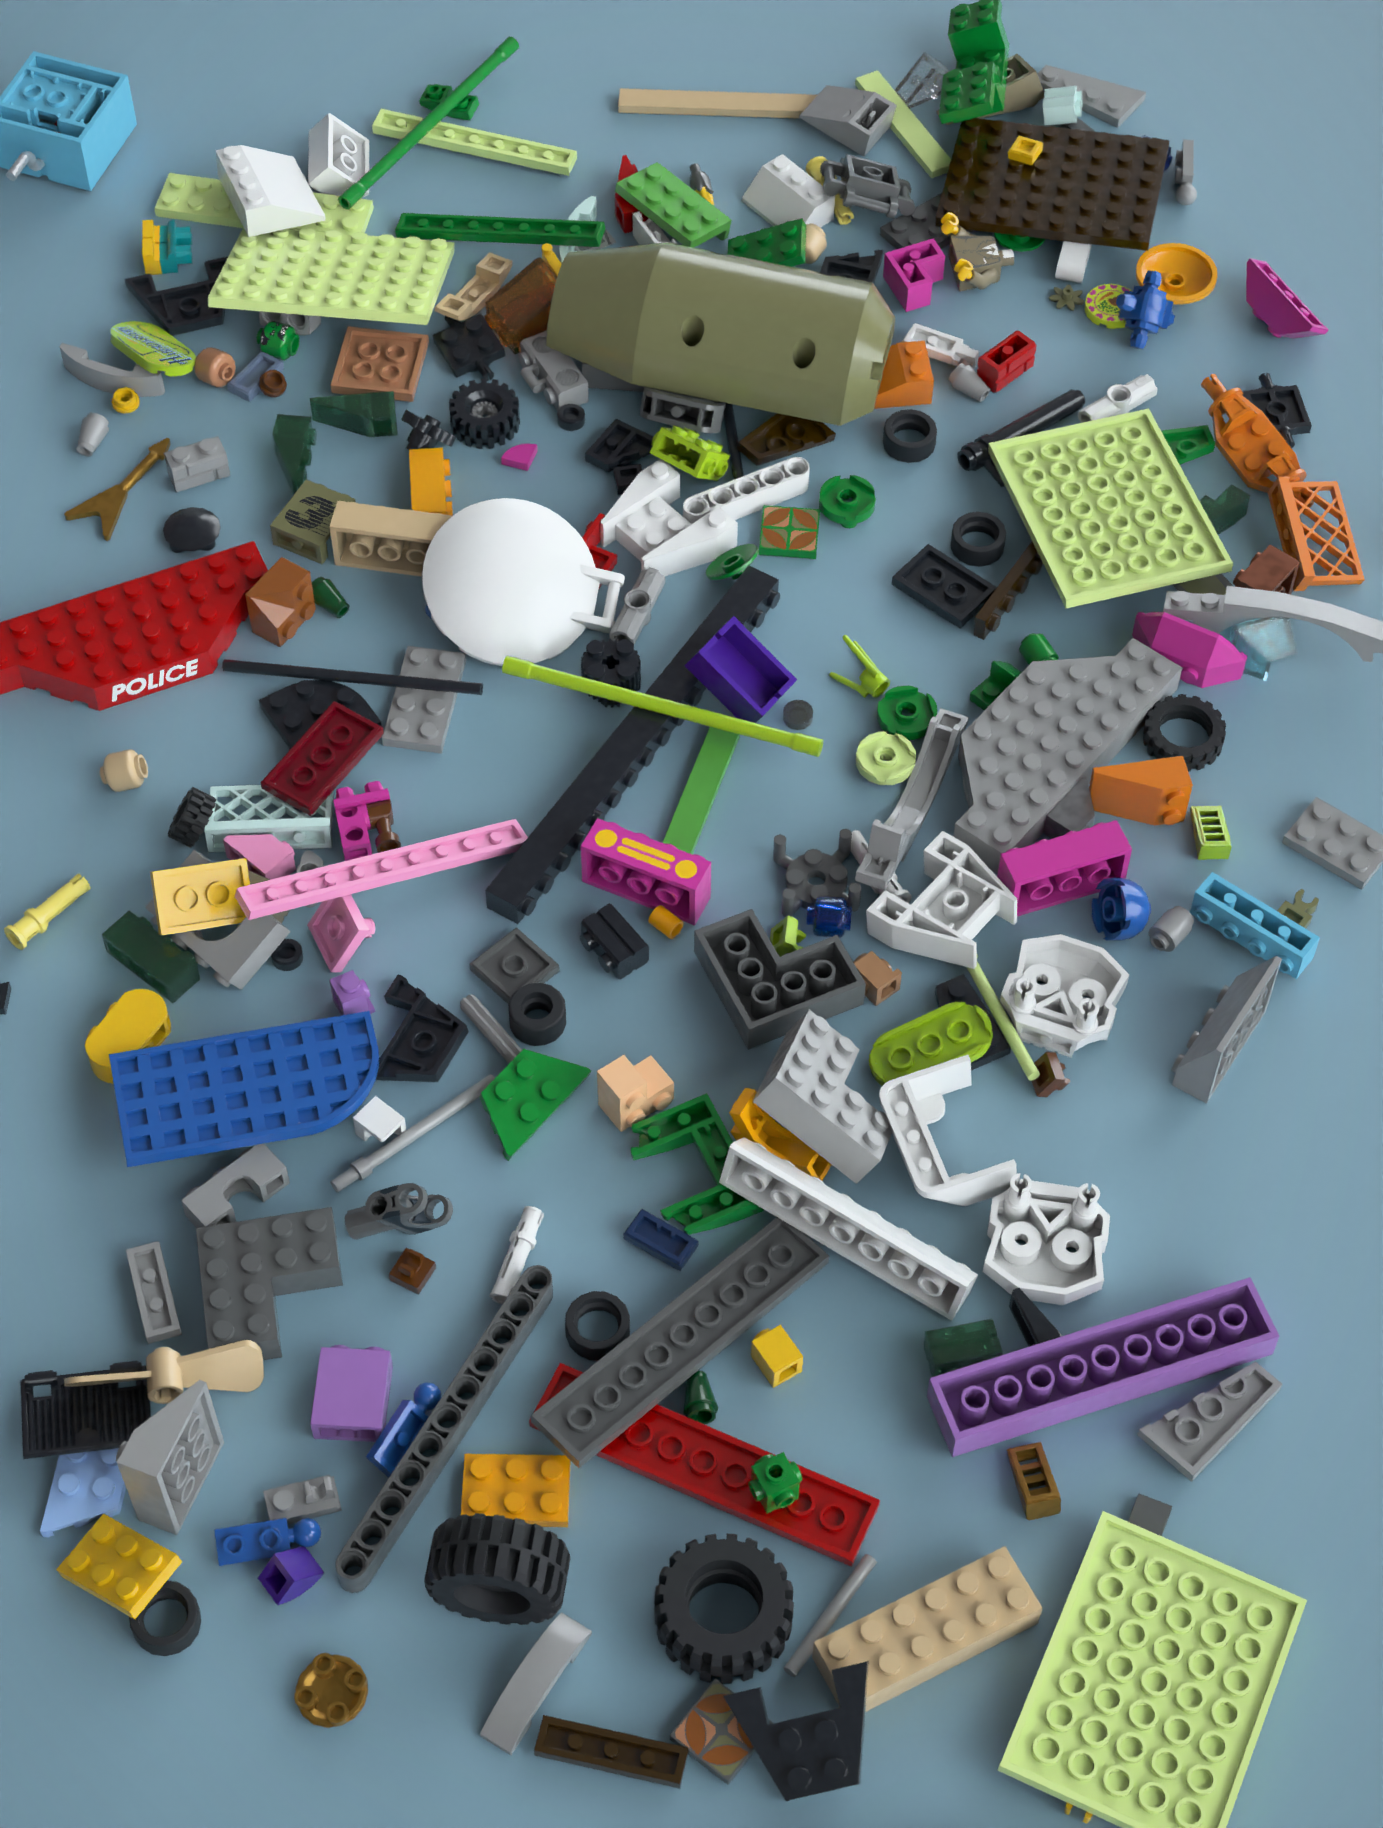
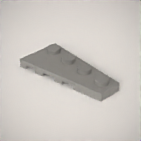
M1045 65L1037 73L1044 92L1045 89L1077 86V91H1082L1083 107H1081V110L1117 128L1141 105L1146 96V92L1049 65Z
M1254 1362L1219 1382V1385L1206 1393L1202 1392L1192 1398V1401L1177 1410L1175 1408L1166 1413L1159 1421L1139 1429L1138 1436L1192 1482L1281 1390L1282 1383L1257 1362Z

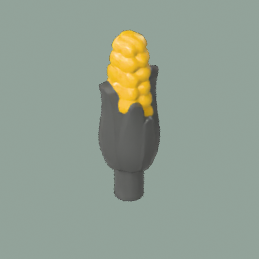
M692 164L689 168L691 172L689 179L690 188L714 206L712 195L714 191L711 187L710 178L705 172L701 171L699 164Z

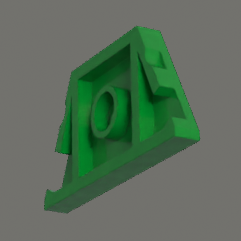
M523 1049L481 1092L479 1096L485 1112L490 1116L491 1127L494 1134H497L504 1149L502 1153L505 1159L509 1161L587 1079L591 1073L589 1068Z

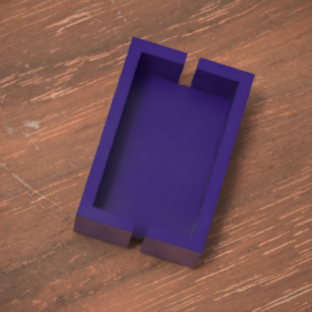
M735 616L723 625L684 665L736 718L754 723L761 719L797 681Z

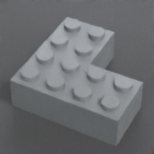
M809 1009L786 1033L752 1102L857 1184L881 1161L892 1131L888 1119L883 1112L875 1109L864 1100L861 1094L851 1090L844 1084L860 1049L849 1038L842 1036L833 1029L824 1018L817 1016Z

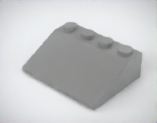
M1275 956L1238 975L1230 987L1225 985L1222 988L1216 1001L1219 1003L1216 1009L1209 1008L1202 1021L1203 1029L1201 1032L1195 1030L1187 1044L1188 1052L1185 1056L1179 1054L1171 1070L1175 1072L1172 1086L1206 1104L1208 1103L1266 1012L1282 961L1280 957Z
M198 1380L133 1430L128 1442L124 1441L120 1445L116 1455L118 1468L138 1520L176 1535L179 1533L224 1444L205 1381Z

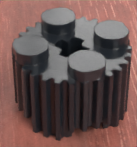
M603 639L602 642L593 640L587 644L586 652L581 657V677L638 691L641 688V660L638 651H634V644L628 639L620 641L617 639L605 641ZM588 694L589 697L592 696L593 700L598 699V702H601L606 708L608 705L613 708L614 705L620 707V704H622Z

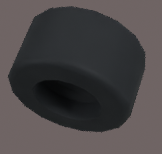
M529 983L520 987L512 994L508 1003L510 1029L517 1039L525 1044L541 1046L556 1041L563 1034L567 1024L565 999L560 991L548 984ZM536 1009L545 1010L549 1013L542 1019H532L526 1016L528 1012Z

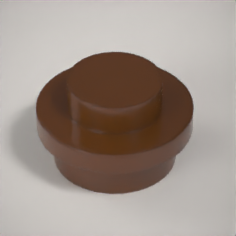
M269 370L261 375L259 388L265 395L279 397L286 390L287 382L281 372Z

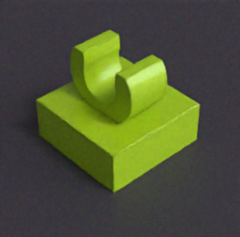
M786 916L771 928L770 941L779 957L802 949L803 947L798 946L796 942L800 943L806 938V934L803 931L797 930L798 920L791 916Z

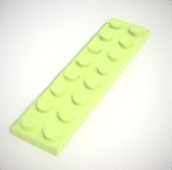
M175 173L168 174L154 208L156 217L243 228L219 179ZM313 192L325 214L326 221L289 228L294 230L311 228L319 232L337 230L341 234L347 235L357 232L365 233L374 209L373 200L360 199L352 208L347 210L339 204L338 195Z

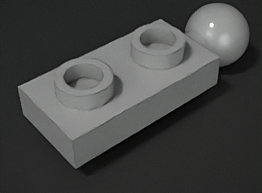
M1183 139L1182 148L1176 151L1175 166H1179V168H1176L1175 184H1179V188L1176 191V199L1182 205H1190L1197 197V191L1192 186L1194 140Z

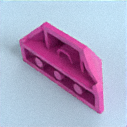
M1252 258L1247 261L1246 302L1253 308L1252 313L1260 320L1265 321L1269 326L1267 329L1272 335L1278 338L1283 336L1294 339L1324 335L1328 332V328L1320 322L1267 262Z
M1166 612L1137 613L1132 632L1133 638L1181 666L1180 680L1185 683L1205 688L1239 680L1243 676L1248 656L1243 652H1239L1232 643L1220 634Z

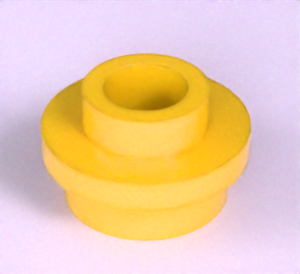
M124 387L114 392L111 403L115 411L126 414L135 411L139 407L140 399L133 389Z

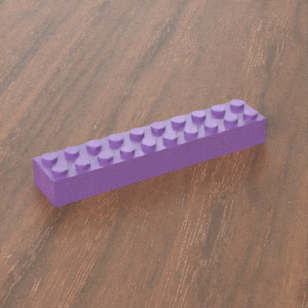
M1251 1277L929 1378L927 1399L951 1456L955 1457L1273 1355L1280 1336Z

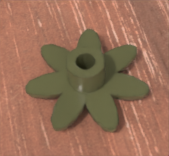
M1069 284L1063 290L1054 287L1056 295L1049 297L1051 301L1057 302V309L1067 305L1068 309L1073 311L1075 304H1084V300L1079 298L1083 291H1073Z

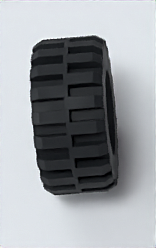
M459 1515L456 1519H447L434 1531L424 1583L429 1596L433 1597L437 1604H443L445 1609L459 1612L462 1616L478 1618L480 1621L489 1623L491 1621L500 1622V1624L510 1625L511 1623H518L519 1625H528L530 1622L540 1623L545 1619L549 1620L562 1607L570 1564V1553L562 1539H558L555 1533L545 1531L542 1526L537 1524L525 1523V1520L518 1518H505L503 1515Z
M727 1533L726 1539H717L716 1534L705 1535V1542L698 1544V1541L694 1539L685 1544L684 1554L677 1550L669 1558V1567L664 1566L659 1574V1585L655 1587L654 1594L655 1625H657L659 1642L661 1645H666V1655L672 1662L681 1661V1670L688 1675H691L694 1670L700 1672V1680L710 1683L712 1677H720L722 1684H732V1677L740 1676L742 1681L753 1678V1671L758 1668L763 1673L771 1667L772 1658L780 1657L785 1648V1641L789 1640L794 1610L792 1583L787 1580V1570L781 1562L774 1563L775 1554L767 1547L760 1551L757 1549L758 1542L751 1538H746L745 1542L737 1541V1534ZM718 1583L733 1584L745 1589L753 1596L758 1604V1615L748 1627L731 1634L714 1633L701 1627L692 1618L689 1611L690 1601L700 1590L707 1586Z

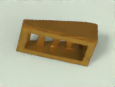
M1041 1442L1007 1449V1456L1027 1520L1059 1514L1061 1512V1496ZM1037 1458L1038 1462H1033L1029 1464H1019V1462ZM1041 1472V1474L1024 1477V1475ZM1045 1485V1487H1043V1488H1038V1489H1034V1490H1029V1488H1034V1487H1039V1486Z

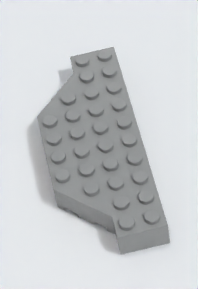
M1134 638L1116 656L1031 662L961 734L958 760L962 770V782L969 809L955 823L953 837L967 844L990 870L998 874L1001 854L1012 848H1022L1034 844L1044 833L1048 813L1082 778L1088 780L1089 785L1093 768L1107 766L1145 725L1147 714L1150 709L1153 710L1154 704L1158 701L1163 702L1165 697L1172 696L1177 691L1182 667Z

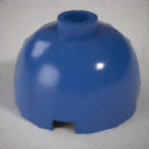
M1103 879L1096 887V890L1101 889L1098 898H1093L1092 919L1098 933L1103 931L1106 936L1103 939L1106 941L1126 940L1135 937L1144 930L1151 914V904L1147 894L1140 885L1130 879Z

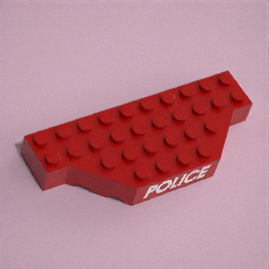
M251 541L0 622V695L23 687L32 690L40 688L49 691L51 696L70 702L77 700L88 704V707L101 711L213 674L223 651L226 652L236 637V630L242 621L245 622L249 615L245 594L268 571L255 542Z

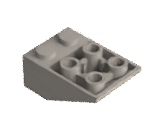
M826 85L800 114L799 118L864 157L891 127L897 105L876 92Z

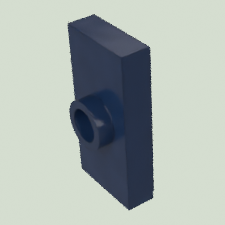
M644 1209L639 1211L623 1233L624 1240L678 1271L683 1269L699 1243L697 1239Z

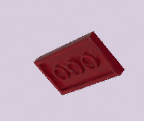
M334 701L260 782L261 788L312 816L384 734L383 727Z

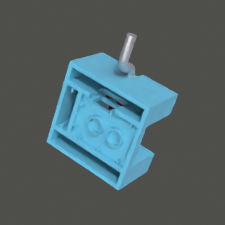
M33 51L0 96V167L9 170L6 173L7 178L15 181L20 173L35 177L46 175L50 181L92 191L137 125L128 75ZM39 118H40V119L47 120V121L55 122V124L52 125V124L40 122V121H39Z

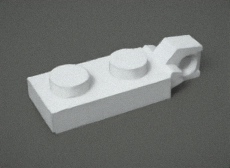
M917 323L912 325L902 342L925 340L928 357L950 365L953 364V366L964 363L966 366L970 365L974 369L978 364L979 351L963 343L964 339Z

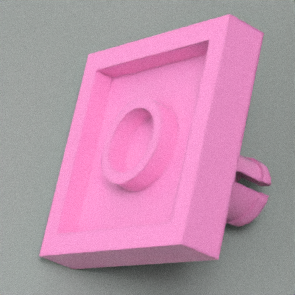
M351 894L322 901L307 924L330 972H342L364 938H371V934L375 933L374 921L371 918H363Z

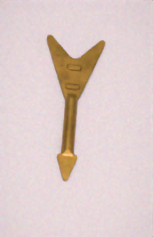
M165 438L149 447V454L120 484L114 485L64 513L66 520L99 516L102 521L104 539L106 541L110 540L127 499L128 491L159 459H165L164 452L169 450L171 445L170 439Z

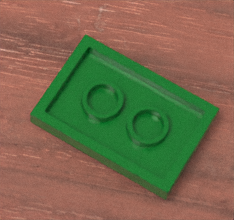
M803 218L728 239L727 255L790 267L805 263L806 224Z

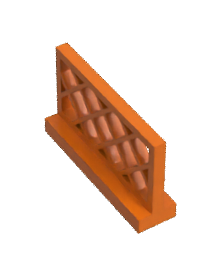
M1278 477L1267 493L1283 552L1300 561L1293 590L1305 591L1308 586L1362 584L1365 579L1338 482H1290L1289 477ZM1293 491H1300L1309 499L1303 504L1294 497ZM1319 491H1330L1332 503L1330 504L1317 493ZM1311 500L1325 510L1321 516L1307 507ZM1328 512L1338 519L1340 525L1338 528L1324 519ZM1301 513L1315 522L1311 529L1301 522ZM1318 525L1332 534L1328 541L1314 532ZM1334 537L1345 544V553L1330 543ZM1308 538L1322 547L1318 554L1307 546L1306 540ZM1324 550H1327L1339 559L1335 566L1321 557ZM1316 562L1323 567L1329 574L1327 576H1316L1313 568L1314 563ZM1343 562L1352 569L1353 575H1346L1337 567Z

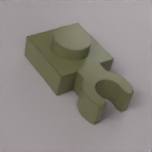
M1300 889L1295 894L1293 904L1285 900L1277 911L1306 929L1313 917L1310 914L1315 912L1319 899L1315 897L1311 903L1303 902L1302 898L1305 890Z

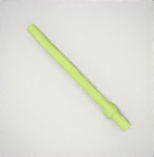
M978 961L974 969L966 967L1028 1080L1037 1079L1040 1073Z

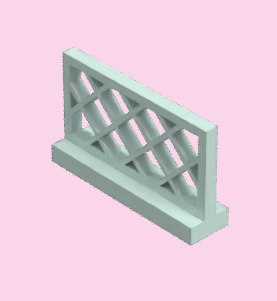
M261 785L213 786L210 788V795L215 797L216 804L212 810V815L208 819L209 822L205 826L208 852H226L223 839L227 835L272 834L279 841H286L293 849L332 848L334 791L312 814L313 816L318 812L324 817L310 818L311 816L304 812L300 814L293 809L295 807L284 803L276 796L263 790ZM253 796L264 797V799L256 804L248 800ZM217 797H232L233 800L223 805L217 801ZM272 803L278 809L269 815L263 809ZM242 804L248 810L238 816L232 810ZM286 813L293 817L289 819H279ZM254 815L262 818L261 820H248ZM223 816H226V817H228L229 819H231L232 821H218V820L221 819Z

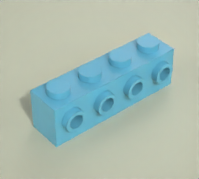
M1214 872L1195 891L1190 913L1198 921L1208 924L1221 932L1227 939L1234 940L1247 948L1253 955L1261 957L1266 961L1275 956L1282 959L1279 967L1280 972L1289 974L1297 979L1314 958L1320 939L1319 936Z

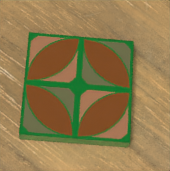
M763 505L759 555L816 559L820 509Z

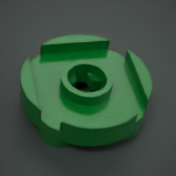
M841 475L834 476L827 480L820 489V512L829 520L841 524L844 528H854L857 523L867 520L873 514L876 503L875 490L872 484L862 477L850 475V479H840ZM842 498H853V500L851 502H845L842 500Z
M908 685L897 686L888 690L877 706V721L881 729L887 731V734L895 735L897 733L903 735L908 740L925 737L932 716L936 717L937 704L934 698L928 693L924 695L918 692L917 687ZM908 709L909 713L914 714L911 716H904L902 715V710Z

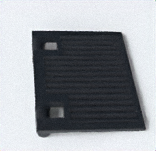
M137 1360L113 1363V1365H110L109 1370L57 1375V1371L48 1370L31 1372L28 1375H24L25 1379L20 1381L23 1459L119 1448L124 1441L128 1442L133 1430L151 1417L147 1379L136 1380V1386L119 1388L118 1382L66 1387L64 1379L77 1376L146 1371V1366H142V1363ZM50 1385L51 1396L34 1398L33 1386Z

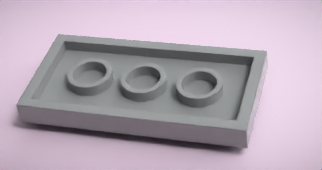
M407 646L400 676L461 681L466 664V653ZM396 687L382 736L383 746L442 753L458 693Z

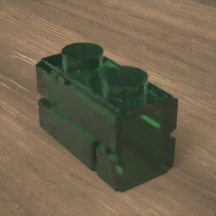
M992 1319L925 1331L923 1346L932 1377L1003 1355Z

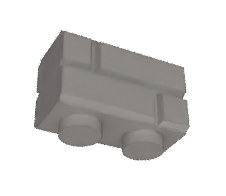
M218 436L164 452L167 472L176 492L230 476L227 455Z

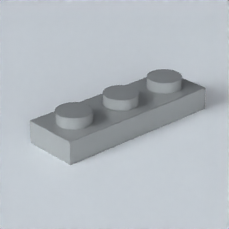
M159 1241L126 1249L148 1344L182 1335Z

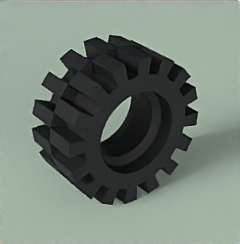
M192 787L184 796L181 805L177 809V813L173 817L168 837L190 848L193 847L195 842L199 840L200 834L202 835L205 826L209 822L208 819L213 813L212 810L216 804L215 797Z

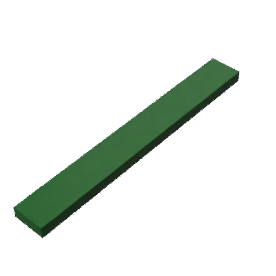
M402 213L396 226L395 234L396 238L418 237L428 240L444 239L451 241L540 245L548 243L562 246L599 247L606 228L602 221Z

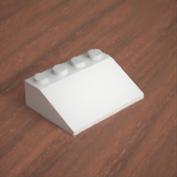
M243 145L228 146L224 149L215 150L218 178L248 237L326 221L325 214L294 157Z

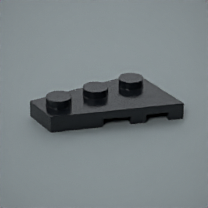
M964 974L936 985L935 996L938 1008L952 1002H966V1005H976L983 1009L991 1021L993 1032L991 1045L982 1057L971 1062V1071L1010 1054L1011 1047Z

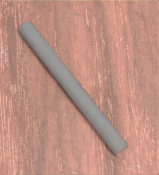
M868 1554L863 1556L783 1669L790 1676L796 1677L813 1653L814 1642L826 1635L874 1568L877 1561Z

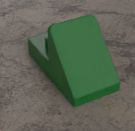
M993 661L991 663L990 676L970 692L969 700L985 711L1022 672L1010 663Z

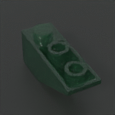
M394 391L310 398L313 421L367 437L398 435Z
M277 414L272 433L275 454L294 495L307 479L306 466H311V445H316L317 430L312 428L311 417Z

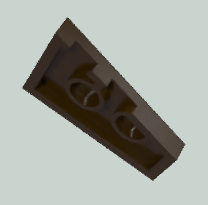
M777 413L738 442L737 449L756 466L834 441L836 433L823 422Z

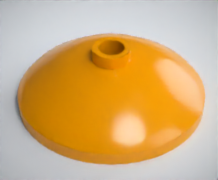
M1181 243L1160 244L1148 249V251H1145L1140 256L1136 266V279L1140 286H1144L1143 281L1148 271L1161 273V284L1158 289L1166 292V299L1173 301L1174 305L1190 304L1204 299L1215 288L1218 276L1215 263L1206 253L1198 248Z

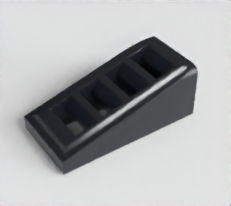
M1020 1288L1013 1289L1009 1308L1029 1347L1062 1337L1060 1332Z

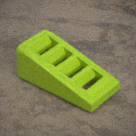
M1191 806L1190 813L1198 860L1229 859L1232 846L1222 806ZM1200 815H1215V817H1200ZM1202 823H1216V825H1202ZM1204 831H1218V833H1204ZM1206 839H1219V841H1206Z

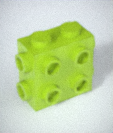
M673 425L672 429L661 427L660 431L652 439V449L650 451V454L696 478L719 481L728 469L727 461L730 457L729 454L722 451V445L712 440L705 441L699 438V433L685 427L682 429Z

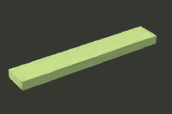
M877 70L857 77L855 85L859 90L876 92L897 105L890 128L930 178L948 173L951 162L950 157Z

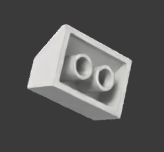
M328 113L309 130L308 185L317 192L340 196L369 171V140ZM369 189L365 192V195L363 197H366L369 194Z
M783 154L761 167L742 197L743 203L772 226L803 218L805 224L813 223L821 228L834 220L835 196H827L819 182Z

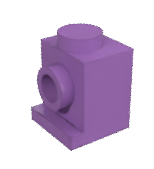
M353 970L329 980L333 1002L340 1015L370 1011V1014L375 1012V1008L369 999L371 994L365 980H359Z

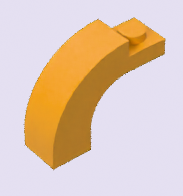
M745 1087L729 1112L735 1123L730 1132L736 1141L745 1137L752 1142L759 1143L777 1157L790 1161L799 1170L823 1181L832 1164L793 1133L779 1125L769 1114L752 1101L757 1091Z

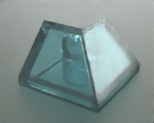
M1255 618L1232 626L1229 642L1239 652H1243L1248 656L1244 674L1266 681L1274 661L1297 654L1290 618Z

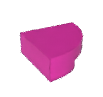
M520 444L508 449L501 457V464L528 471L537 454V444Z

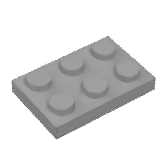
M1318 797L1312 801L1284 835L1282 842L1361 890L1383 864V835Z

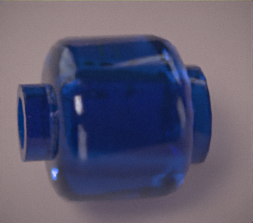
M818 896L815 899L814 906H808L806 925H813L812 929L815 936L833 937L838 935L841 938L844 936L845 931H850L852 906H847V901L842 897Z

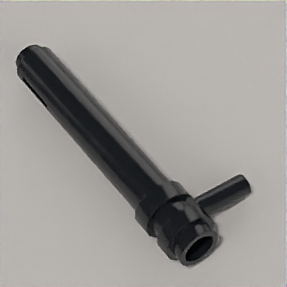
M1071 389L990 435L984 434L975 439L974 442H969L962 446L961 451L957 454L959 464L966 471H976L984 466L1001 487H1004V482L988 452L989 443L1041 432L1082 409L1085 404L1083 393L1079 390Z

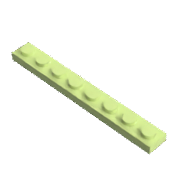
M380 109L372 124V131L374 134L402 140L424 118ZM441 121L418 142L419 144L566 176L570 175L577 160V151Z

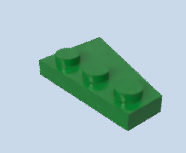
M1208 425L1161 430L1179 465L1214 452L1215 441Z

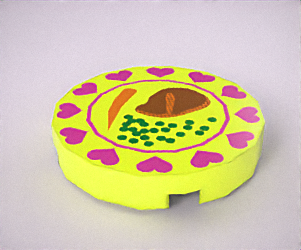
M1103 284L1093 288L1086 296L1084 308L1086 316L1098 326L1101 323L1107 325L1106 328L1109 329L1124 328L1126 321L1118 318L1120 309L1116 305V301L1120 294H1124V291L1131 290L1117 284Z

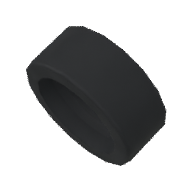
M907 409L893 413L884 425L883 445L885 451L894 459L907 463L919 462L928 458L934 452L936 445V423L929 415L918 410ZM911 429L924 434L926 438L919 442L909 443L901 441L894 434L901 430Z
M978 511L966 513L953 524L950 547L953 555L959 561L969 566H988L998 561L1003 555L1007 532L1004 524L997 517L989 513ZM970 532H983L990 535L995 542L988 546H972L961 537Z
M592 1291L580 1295L571 1303L566 1312L565 1333L569 1346L579 1356L588 1360L599 1361L630 1336V1315L626 1305L617 1296L604 1291ZM605 1311L617 1319L618 1330L615 1335L607 1340L590 1341L579 1334L577 1329L578 1321L586 1313Z
M168 1580L136 1619L129 1616L131 1631L140 1647L153 1655L160 1656L177 1654L189 1647L198 1636L202 1622L199 1605L190 1589L179 1582ZM166 1599L181 1602L186 1609L187 1618L179 1631L166 1637H155L147 1632L144 1627V1616L152 1605Z

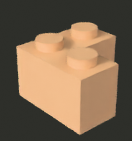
M622 1055L597 1071L598 1105L620 1132L644 1120L646 1116L654 1111L665 1109L674 1099V1082L651 1055L634 1066L625 1055Z

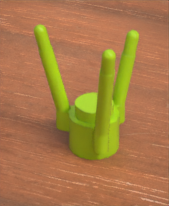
M843 635L842 639L866 667L859 677L861 685L834 672H830L829 676L856 690L864 698L869 694L874 698L879 697L889 687L890 680L876 667L857 641L852 642L847 635Z

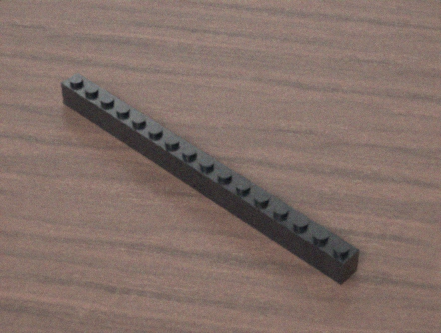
M749 565L645 694L690 706L698 705L706 687L684 665L733 616L750 632L755 627L759 628L770 608L774 609L779 602V579ZM633 707L485 890L487 908L516 924H519L525 915L529 916L533 912L540 896L543 893L549 892L555 877L559 872H564L568 868L571 857L577 850L581 851V844L596 819L604 820L610 808H615L619 804L622 793L627 787L631 788L635 784L638 773L644 766L648 767L651 764L655 752L660 746L663 747L667 744L673 729L676 726H681L684 720Z

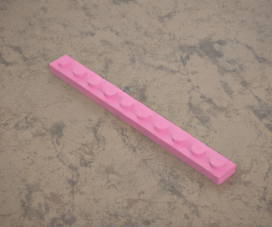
M512 819L239 887L236 889L235 898L248 920L514 853L517 852L528 836L518 821Z

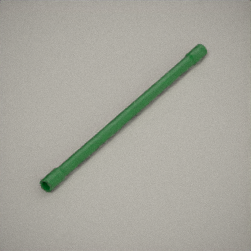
M513 37L506 38L494 50L493 54L365 175L338 197L339 204L347 210L352 208L365 195L368 189L489 74L519 49L517 40Z

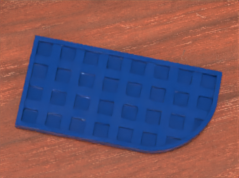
M370 1011L109 1054L127 1167L314 1135L342 1122L364 1102L378 1074L379 1050Z

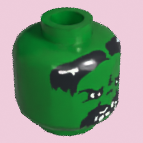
M270 321L264 328L259 329L256 341L257 344H260L262 352L276 359L286 360L297 353L300 338L296 334L294 327Z

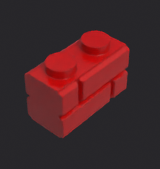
M1016 330L978 358L977 367L979 369H977V374L987 387L990 388V391L997 393L1022 375L1024 371L1034 366L1036 343L1019 330Z

